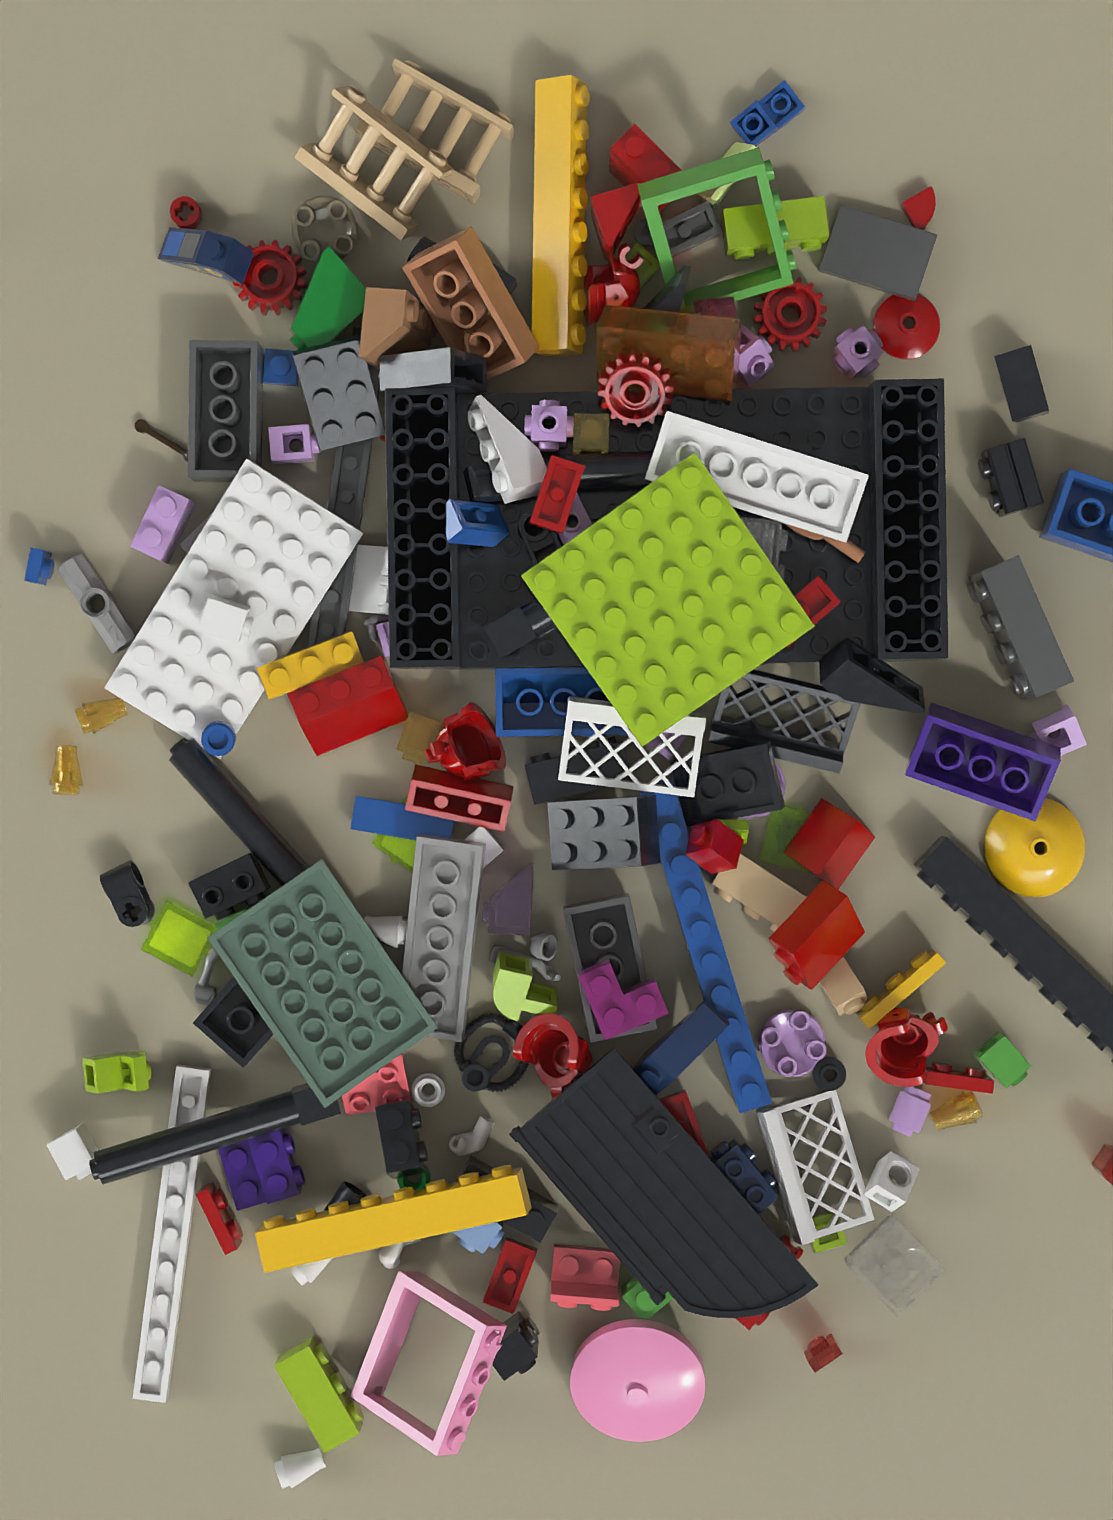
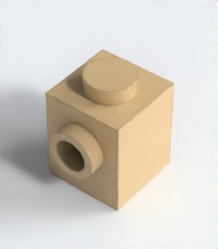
M844 957L819 982L820 987L839 1017L845 1013L851 1015L859 1011L864 1006L863 1002L868 1000L863 986Z

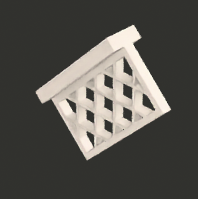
M569 696L558 780L694 797L702 738L706 724L705 714L692 712L664 731L674 734L666 738L661 733L659 736L663 742L647 753L610 701ZM573 721L588 722L595 733L579 744L571 734ZM594 723L605 724V726L599 730ZM612 726L622 727L629 736L616 748H613L603 736V733ZM681 734L695 736L693 749L683 757L679 755L670 743ZM599 737L610 752L594 763L583 748ZM570 740L576 746L571 752H569ZM633 741L644 756L628 768L617 752ZM665 746H668L678 761L662 772L651 757ZM578 752L590 764V767L581 774L566 773L568 759ZM612 756L616 758L625 770L614 779L606 778L598 768ZM690 757H692L691 768L685 762ZM648 760L659 775L648 783L639 782L632 771ZM682 764L689 773L688 788L673 786L666 776ZM595 771L598 776H590L588 774ZM629 775L633 781L622 779ZM663 779L666 785H660L656 783Z
M836 1090L821 1092L773 1108L756 1111L773 1173L779 1184L778 1190L794 1242L805 1245L814 1242V1239L875 1220L869 1199L863 1195L865 1191L864 1182ZM825 1099L830 1100L833 1110L827 1123L812 1115L817 1103ZM810 1104L807 1111L800 1108ZM794 1109L804 1115L796 1133L785 1127L781 1113ZM809 1119L824 1126L816 1144L801 1136ZM835 1120L838 1129L832 1126ZM830 1130L839 1134L843 1143L837 1155L822 1148ZM788 1134L793 1136L791 1143L789 1141ZM798 1140L814 1148L806 1165L796 1161L794 1158L793 1150ZM819 1151L834 1159L826 1177L811 1169ZM844 1153H846L848 1162L842 1159ZM839 1163L846 1165L851 1170L852 1177L846 1188L831 1180ZM797 1166L803 1169L801 1175H799ZM808 1173L824 1180L815 1198L806 1194L802 1185ZM829 1184L844 1192L836 1209L821 1202ZM854 1186L856 1187L857 1194L852 1192ZM849 1195L860 1200L863 1215L850 1218L841 1213ZM807 1199L813 1202L810 1208ZM818 1205L834 1213L826 1227L815 1229L812 1217ZM838 1217L845 1219L844 1221L836 1223Z

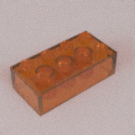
M605 305L597 324V386L603 385L599 382L601 372H607L605 367L608 361L615 363L618 353L621 352L626 356L631 353V349H635L637 354H644L646 351H649L650 357L654 359L660 357L662 359L661 366L663 369L670 368L671 374L667 380L674 381V391L670 392L671 394L732 401L739 377L742 319ZM639 384L628 386L630 390L644 391V388Z

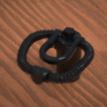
M486 1013L485 1015L478 1016V1019L475 1018V1021L473 1020L472 1023L466 1026L463 1041L455 1042L456 1045L453 1050L455 1053L454 1057H456L455 1061H457L456 1064L459 1065L458 1067L461 1071V1080L466 1089L474 1092L486 1089L492 1092H499V1090L502 1092L503 1089L506 1091L507 1088L510 1089L514 1084H517V1081H520V1078H522V1075H524L528 1068L527 1065H530V1063L520 1061L515 1071L507 1080L505 1079L499 1083L490 1081L507 1063L510 1055L508 1044L499 1036L485 1037L467 1061H465V1056H463V1049L468 1040L467 1038L476 1029L482 1027L484 1023L493 1022L503 1027L502 1030L515 1040L523 1027L517 1021L511 1019L508 1021L504 1016L501 1017L500 1014ZM492 1042L498 1043L503 1049V1056L497 1063H493V1067L490 1070H487L477 1061V1058L483 1054L482 1051L486 1045Z

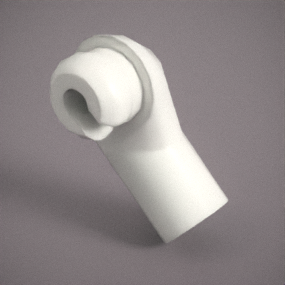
M480 1116L473 1131L455 1135L450 1139V1150L459 1156L481 1151L495 1122L487 1117Z
M421 1239L381 1247L379 1251L380 1262L388 1269L396 1268L400 1264L399 1258L404 1246L420 1242Z

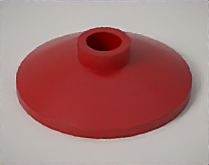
M917 294L915 301L892 295L878 307L873 319V331L883 343L881 349L885 353L897 359L910 360L926 354L934 346L940 332V318L934 305L922 295ZM903 319H912L914 321V328H905L903 326Z

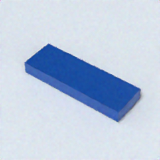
M356 796L350 829L416 840L419 834L452 838L455 821L405 810L406 804Z

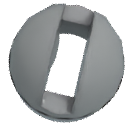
M541 932L536 933L531 938L532 943L529 949L532 955L545 961L555 957L559 947L558 939L555 935Z

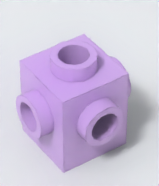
M741 325L717 345L718 350L726 361L723 365L726 373L735 382L740 379L748 387L762 379L765 374L776 366L769 355L772 352V348L761 335L756 336L744 325Z
M864 325L856 331L850 327L835 339L838 345H836L831 353L834 356L833 362L838 370L844 375L847 374L851 380L860 373L863 377H866L880 366L877 360L884 353L881 349L883 343L873 330L868 331ZM858 344L865 354H857L854 346Z
M541 400L539 405H532V415H525V436H531V442L540 451L557 452L559 447H566V437H573L574 416H567V406H560V401ZM544 419H554L556 425L552 429H546L543 427L542 422Z

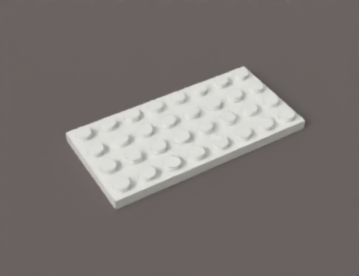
M247 458L104 688L189 741L194 738L201 746L202 732L208 724L214 721L227 722L234 728L237 734L264 691L256 667L288 654L364 532ZM211 594L251 607L248 616L254 617V621L248 637L242 635L241 640L235 643L198 631L207 599Z

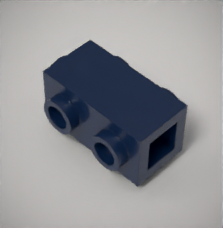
M735 1139L729 1143L725 1140L711 1151L712 1161L758 1214L779 1198L775 1189L779 1185L767 1169L762 1172L754 1163L758 1158L746 1143L740 1146Z

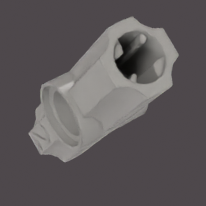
M81 553L64 562L58 568V571L79 601L82 612L90 618L111 652L116 654L128 648L137 635L117 606L115 597L108 592L85 555ZM102 595L105 599V607L101 612L95 613L91 607L92 600L96 596Z

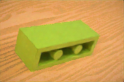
M817 196L781 201L782 210L776 211L778 221L785 220L790 240L784 241L785 250L801 247V251L808 252L821 249V245L826 244L829 238L825 197ZM763 203L723 208L721 223L726 257L734 256L735 260H746L755 256L754 253L768 252L769 256H775Z
M312 1336L279 1355L274 1367L323 1452L326 1453L358 1435L361 1431L364 1416L357 1402H351L345 1392L347 1386L339 1372L334 1373L328 1363L330 1356L322 1343L317 1344Z

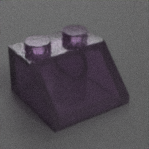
M534 863L524 865L492 894L490 902H484L482 925H488V933L529 936Z

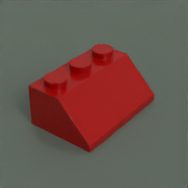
M382 655L287 693L298 722L316 756L410 719L387 660Z

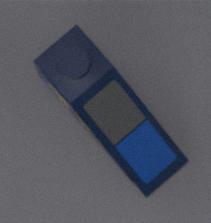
M169 227L158 259L243 285L254 252L236 239L206 230Z

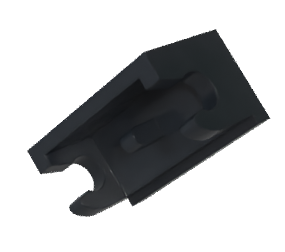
M1025 346L994 356L1012 422L1017 423L1049 414V407L1032 346Z

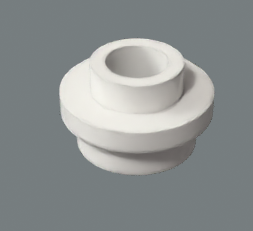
M424 1073L415 1079L412 1085V1096L418 1104L424 1107H432L442 1101L445 1095V1084L438 1075ZM425 1084H432L434 1086L435 1092L432 1095H426L423 1092L422 1087Z

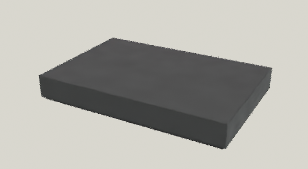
M841 205L819 272L915 301L937 234Z

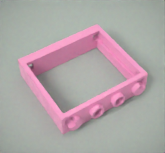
M398 1271L350 1397L436 1456L458 1454L462 1442H465V1433L471 1418L477 1411L482 1389L490 1377V1369L496 1353L502 1346L500 1343L507 1325L419 1271ZM421 1297L475 1330L474 1337L437 1432L383 1396Z

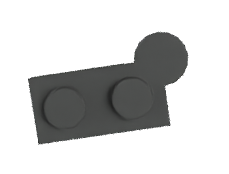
M708 201L663 223L672 257H676L722 234V229ZM641 219L634 226V239L641 246H653L655 250L647 219Z

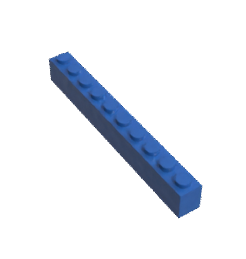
M669 778L668 780L674 786L672 779ZM659 781L656 783L660 785H666L664 781ZM639 790L640 796L656 795L661 864L703 1000L706 999L730 1022L729 1026L716 1038V1042L739 1113L772 1104L699 865L685 855L689 833L677 795Z

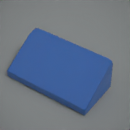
M449 499L446 502V537L448 543L494 547L510 534L497 504Z

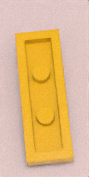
M349 631L258 666L256 669L266 695L270 700L364 663L353 632Z
M925 950L920 952L911 960L910 964L912 967L903 975L900 972L893 975L885 983L886 989L877 997L875 994L869 996L868 1000L863 1002L864 1006L861 1008V1011L856 1014L864 1025L869 1029L872 1028L944 966L946 962L938 952L934 950L928 953Z

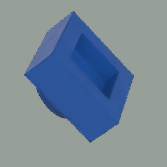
M265 348L263 383L298 387L299 375L293 358V350Z
M30 547L24 581L46 586L47 579H51L54 572L55 563L54 559H51V552Z

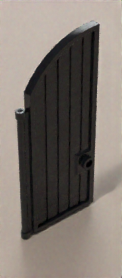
M615 1047L587 1069L522 1127L518 1125L509 1133L512 1139L522 1146L647 1291L649 1298L656 1305L663 1302L666 1298L665 1294L669 1292L684 1311L716 1318H742L757 1316L785 1307L802 1298L818 1286L813 1276Z

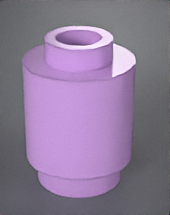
M913 1086L905 1087L904 1091L900 1090L888 1119L894 1123L892 1129L909 1137L912 1136L913 1131L920 1134L932 1105L929 1103L932 1095Z

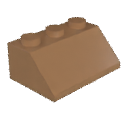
M366 287L359 357L379 370L380 356L424 351L430 347L431 337L436 335L437 327L423 303L404 289Z

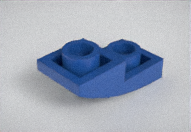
M784 80L760 101L756 100L730 123L746 144H753L756 147L793 120L806 107Z

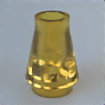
M119 697L81 703L82 707L75 709L84 734L92 732L94 735L121 717L128 715L123 700Z
M56 746V756L49 785L52 786V794H80V786H83L76 746Z
M962 1091L938 1109L930 1112L938 1131L944 1128L977 1123L976 1119L983 1117L982 1110L973 1091L966 1094Z

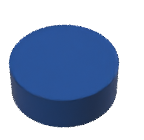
M214 721L208 724L202 732L201 743L209 754L223 756L233 749L236 743V733L234 728L227 722Z

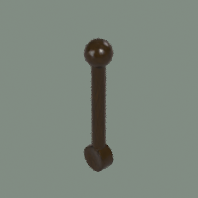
M139 419L135 422L137 432L149 434L183 455L184 460L188 462V450L150 428L145 420Z

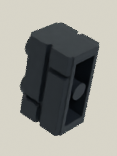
M1025 438L986 449L981 453L982 459L978 460L979 470L982 478H988L992 491L988 492V501L992 511L998 510L999 517L1031 509L1044 503Z

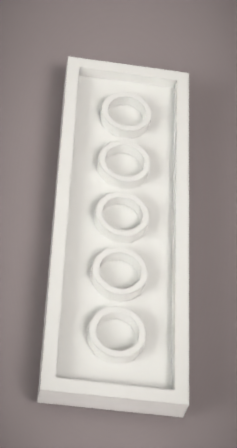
M666 411L645 479L650 481L656 480L695 452L732 507L847 542L869 475Z

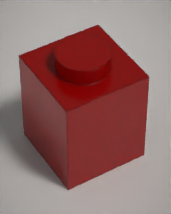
M718 819L692 826L685 855L710 874L737 869L744 839Z

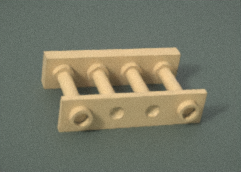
M395 58L392 66L394 74L400 78L383 106L381 113L392 120L411 85L429 94L407 132L419 141L441 101L458 111L436 149L446 158H448L470 118L487 127L464 170L460 169L459 172L454 170L451 175L440 179L434 175L431 180L474 205L481 194L480 186L476 183V175L498 136L501 135L510 141L513 138L514 130L513 125L510 124L511 120L499 111L494 110L491 113L424 75L423 69L414 62L406 60L403 63ZM362 118L355 128L360 140L369 126ZM380 133L373 147L390 156L396 145ZM408 154L402 164L418 173L423 168L419 162Z
M354 86L335 88L331 95L342 103L320 143L300 146L294 158L398 239L404 240L413 236L419 224L412 219V210L434 175L439 179L449 176L454 171V168L446 163L448 160L441 152L432 148L429 150L365 100L366 95ZM355 113L366 121L369 126L347 163L341 164L332 157L333 153L331 150L352 114ZM381 133L393 142L396 147L373 185H368L359 178L358 170ZM408 154L419 162L423 168L401 204L394 205L385 198L386 194L384 192Z

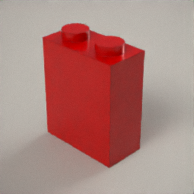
M635 123L610 148L609 172L623 186L637 182L641 184L682 171ZM671 202L658 205V208H659L660 213H661Z
M823 880L769 937V940L775 949L774 957L785 968L783 971L784 975L795 985L802 983L812 990L860 939L865 931L848 896Z

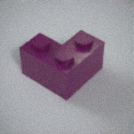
M610 959L578 972V978L605 1040L669 1014L654 977L622 990Z

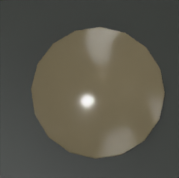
M318 195L306 200L295 210L292 220V237L296 247L305 259L318 262L321 253L329 246L342 260L355 246L358 238V223L353 211L344 201L333 196Z

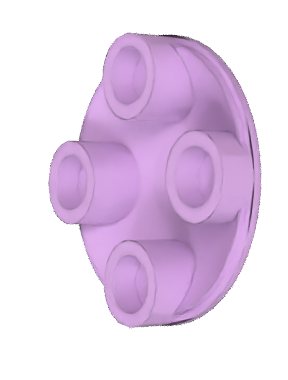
M790 1009L776 1013L764 1024L759 1037V1049L764 1062L773 1071L785 1077H797L812 1071L817 1062L824 1058L826 1054V1039L821 1025L813 1016L801 1010Z

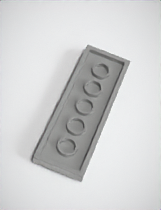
M419 834L416 837L402 977L438 1027L426 1037L462 1042L466 1027L486 843Z

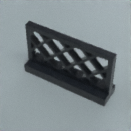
M754 669L742 677L747 679L752 687L737 693L733 686L730 685L720 692L710 724L708 742L737 748L770 741L773 756L776 759L840 774L843 756L861 703L846 701L835 693L826 691L821 685ZM772 685L781 687L785 695L770 701L763 689ZM757 693L764 705L749 711L742 700ZM807 693L814 695L818 703L803 709L796 698ZM790 701L797 713L782 719L776 707ZM838 701L852 704L849 712L838 717L830 708V705ZM735 703L744 714L737 718L722 716L723 709ZM824 709L830 721L815 727L809 715ZM769 711L776 723L770 726L758 724L755 717ZM802 719L809 728V731L798 734L791 732L788 725ZM836 727L841 735L840 742L835 743L824 740L821 733Z

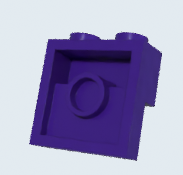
M285 1129L218 1149L237 1211L262 1203L270 1204L301 1193L302 1185L305 1184V1177L302 1167L295 1165L292 1153L295 1152L294 1140L291 1133H285Z

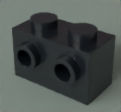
M252 852L188 882L205 919L215 915L217 921L235 913L233 906L244 900L246 905L249 906L266 898L263 891L271 888L258 859Z
M409 1100L375 1107L387 1175L392 1179H398L425 1173L424 1162L428 1161V1153L425 1141H420L418 1128H422L419 1108H414Z
M520 1311L503 1322L507 1327L500 1343L502 1346L496 1353L492 1364L504 1381L516 1372L523 1374L530 1370L536 1364L535 1359L538 1357L539 1338L537 1335L540 1332L530 1317L525 1319Z

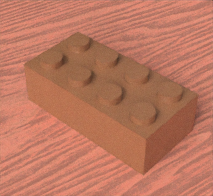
M472 226L417 253L402 267L446 345L487 358V380L525 363L539 348Z

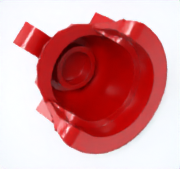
M626 242L619 247L618 258H614L609 253L608 264L598 266L587 265V273L584 276V292L587 299L584 315L587 327L599 322L603 317L606 318L611 315L624 313L636 303L640 295V279L635 268L642 264L643 258L637 253L634 259H626V253L631 250Z
M473 702L462 707L459 714L456 713L443 719L444 729L439 733L436 741L429 744L431 749L424 751L428 764L439 761L440 765L455 776L463 777L465 782L491 775L489 770H504L506 767L504 747L500 737H496V728L483 709Z
M894 1008L878 1022L879 1031L870 1039L866 1047V1062L870 1070L886 1083L901 1087L918 1086L926 1080L927 1057L936 1049L938 1035L945 1033L948 1030V1026L943 1017L936 1021L932 1012L925 1014L921 1019L918 1014H911L909 1009Z
M553 1013L540 1014L530 1019L519 1031L513 1048V1055L517 1060L535 1065L537 1076L544 1085L550 1087L553 1098L574 1082L573 1079H577L579 1073H584L589 1069L593 1060L587 1041L577 1035L568 1020Z

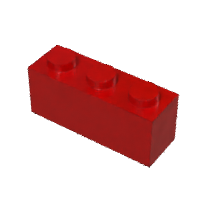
M415 764L405 810L504 832L514 786L480 778L465 782L463 777L455 776L449 771Z

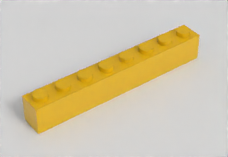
M573 75L539 79L535 83L532 335L539 345V348L534 353L545 357L583 354V344L586 341L583 319L584 309L587 304L584 292V276L587 273V262L584 256L585 242L588 237V230L585 224V208L588 205L586 174L589 169V162L586 156V140L589 137L587 106L590 102V94L587 84Z
M503 1165L492 1169V1174L479 1177L478 1172H472L458 1177L459 1181L446 1184V1180L441 1179L427 1183L425 1185L426 1188L414 1191L413 1187H404L395 1190L393 1196L381 1198L380 1194H373L361 1198V1203L348 1205V1201H342L329 1205L328 1210L316 1213L315 1208H310L297 1212L295 1218L284 1220L283 1215L268 1218L263 1221L264 1224L255 1232L264 1273L526 1216L532 1206L522 1167L512 1169L511 1165Z

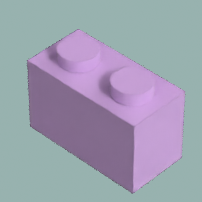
M158 485L130 547L169 564L196 503Z

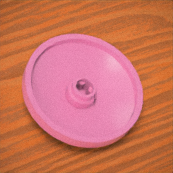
M628 1319L605 1325L583 1341L572 1362L570 1389L578 1411L597 1430L611 1437L626 1441H653L665 1438L681 1430L698 1413L705 1394V1370L702 1359L694 1345L677 1330L656 1321Z

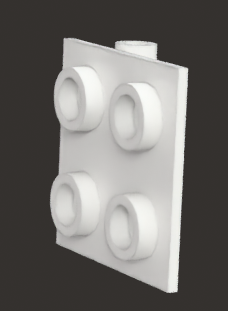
M358 545L349 611L389 615L388 547Z

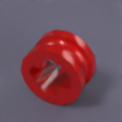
M181 196L172 202L169 213L171 219L179 228L195 229L200 224L202 211L194 199L188 196ZM188 205L191 211L194 210V214L189 215L188 221H184L181 216H178V213L183 212V206Z

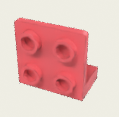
M404 1052L342 1096L347 1115L374 1112L377 1106L409 1100L412 1104L404 1065Z
M554 1244L550 1301L557 1302L558 1306L565 1308L577 1307V1303L590 1304L592 1309L601 1311L610 1310L611 1306L618 1307L620 1260L609 1248Z

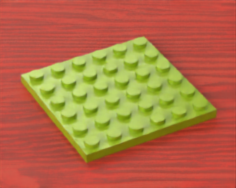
M695 452L521 575L642 747L815 627Z

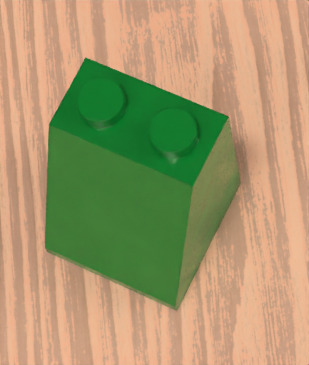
M329 246L319 257L289 329L294 335L289 340L298 350L329 343L364 311L365 286Z

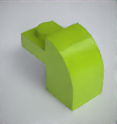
M499 951L493 969V999L499 1011L515 1021H518L521 1010L535 1016L544 1013L555 1014L558 1007L556 988L531 983L533 977L532 959Z
M145 1051L116 1052L82 1058L85 1089L87 1092L100 1094L121 1089L135 1092L149 1090L148 1080L151 1079V1067L146 1060Z

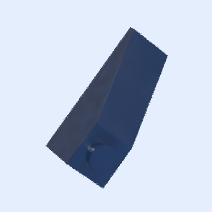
M705 999L645 1051L633 1069L657 1095L673 1082L729 1026L730 1022Z

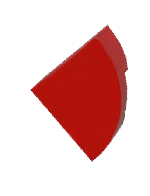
M932 186L905 200L900 205L912 227L923 230L934 215L936 198Z

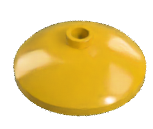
M1045 798L1036 822L1000 809L991 819L986 829L983 843L984 857L989 871L1003 887L1022 896L1043 897L1062 890L1076 877L1084 860L1085 838L1076 817L1062 804ZM1037 842H1042L1045 846L1041 854H1037L1034 850Z

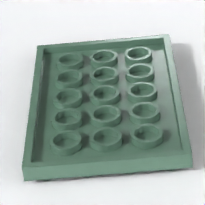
M322 859L207 937L324 1108L438 1028Z

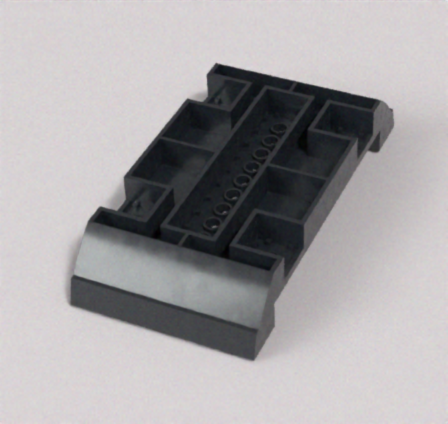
M944 378L873 380L868 387L674 390L670 392L673 395L671 404H665L667 407L666 411L770 444L812 443V455L814 458L869 475L848 536V540L866 551L858 563L826 540H813L803 535H798L785 523L774 520L776 523L775 533L770 536L762 535L758 531L757 524L759 519L764 516L733 507L794 596L819 576L841 601L814 625L815 627L803 634L788 648H783L760 665L768 663H819L825 655L847 637L875 656V660L884 662L948 658ZM455 387L385 388L390 668L495 670V668L585 667L557 627L504 658L499 656L483 628L514 609L536 599L521 577L533 565L527 554L528 550L525 543L518 534V527L522 515L527 511L534 510L538 495L505 504L504 501L482 502L499 506L510 532L496 546L448 543L446 537V502L449 499L470 501L463 471L467 466L488 464L481 456L480 441L476 431H473L469 426L468 411L476 396L482 395L525 435V415H532V405H539L541 400L560 401V406H567V416H574L573 437H566V447H559L557 452L540 451L546 468L548 467L551 455L561 458V454L654 451L665 415L657 414L653 424L645 421L641 423V427H637L635 423L628 422L625 426L621 419L617 417L614 419L610 418L611 411L609 408L603 409L601 407L602 400L605 397L598 396V392L457 394ZM632 391V392H634V393H640V392H643V391ZM544 419L542 425L546 429H552L555 427L556 422L554 419ZM646 486L579 488L577 494L590 521L601 519ZM575 516L568 517L567 522L572 528L576 527L578 519ZM537 526L538 532L536 536L540 535L544 528Z

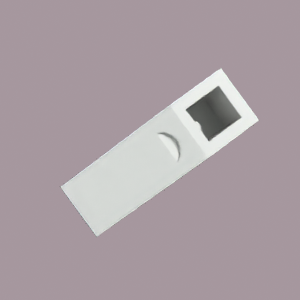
M482 395L476 396L468 411V423L470 428L476 431L480 441L481 456L485 462H488L491 468L492 482L495 490L501 493L504 504L539 495L547 470L539 448Z

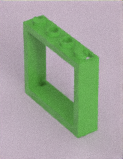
M759 147L637 184L666 285L677 274L658 205L756 176L777 265L685 292L678 318L794 284L791 271L797 269L792 249L786 251L784 241L790 240L785 220L778 221L776 211L782 210L778 190L771 191L769 181L775 179L770 159L763 161Z

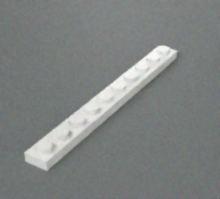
M181 1064L176 1066L168 1129L205 1118L211 1068ZM200 1155L163 1166L132 1399L166 1403L169 1397Z

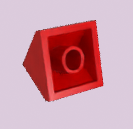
M638 182L591 196L590 214L603 258L608 261L609 253L615 254L642 204L637 185L640 183Z
M820 798L782 853L821 881L824 880L839 890L875 836L857 819Z

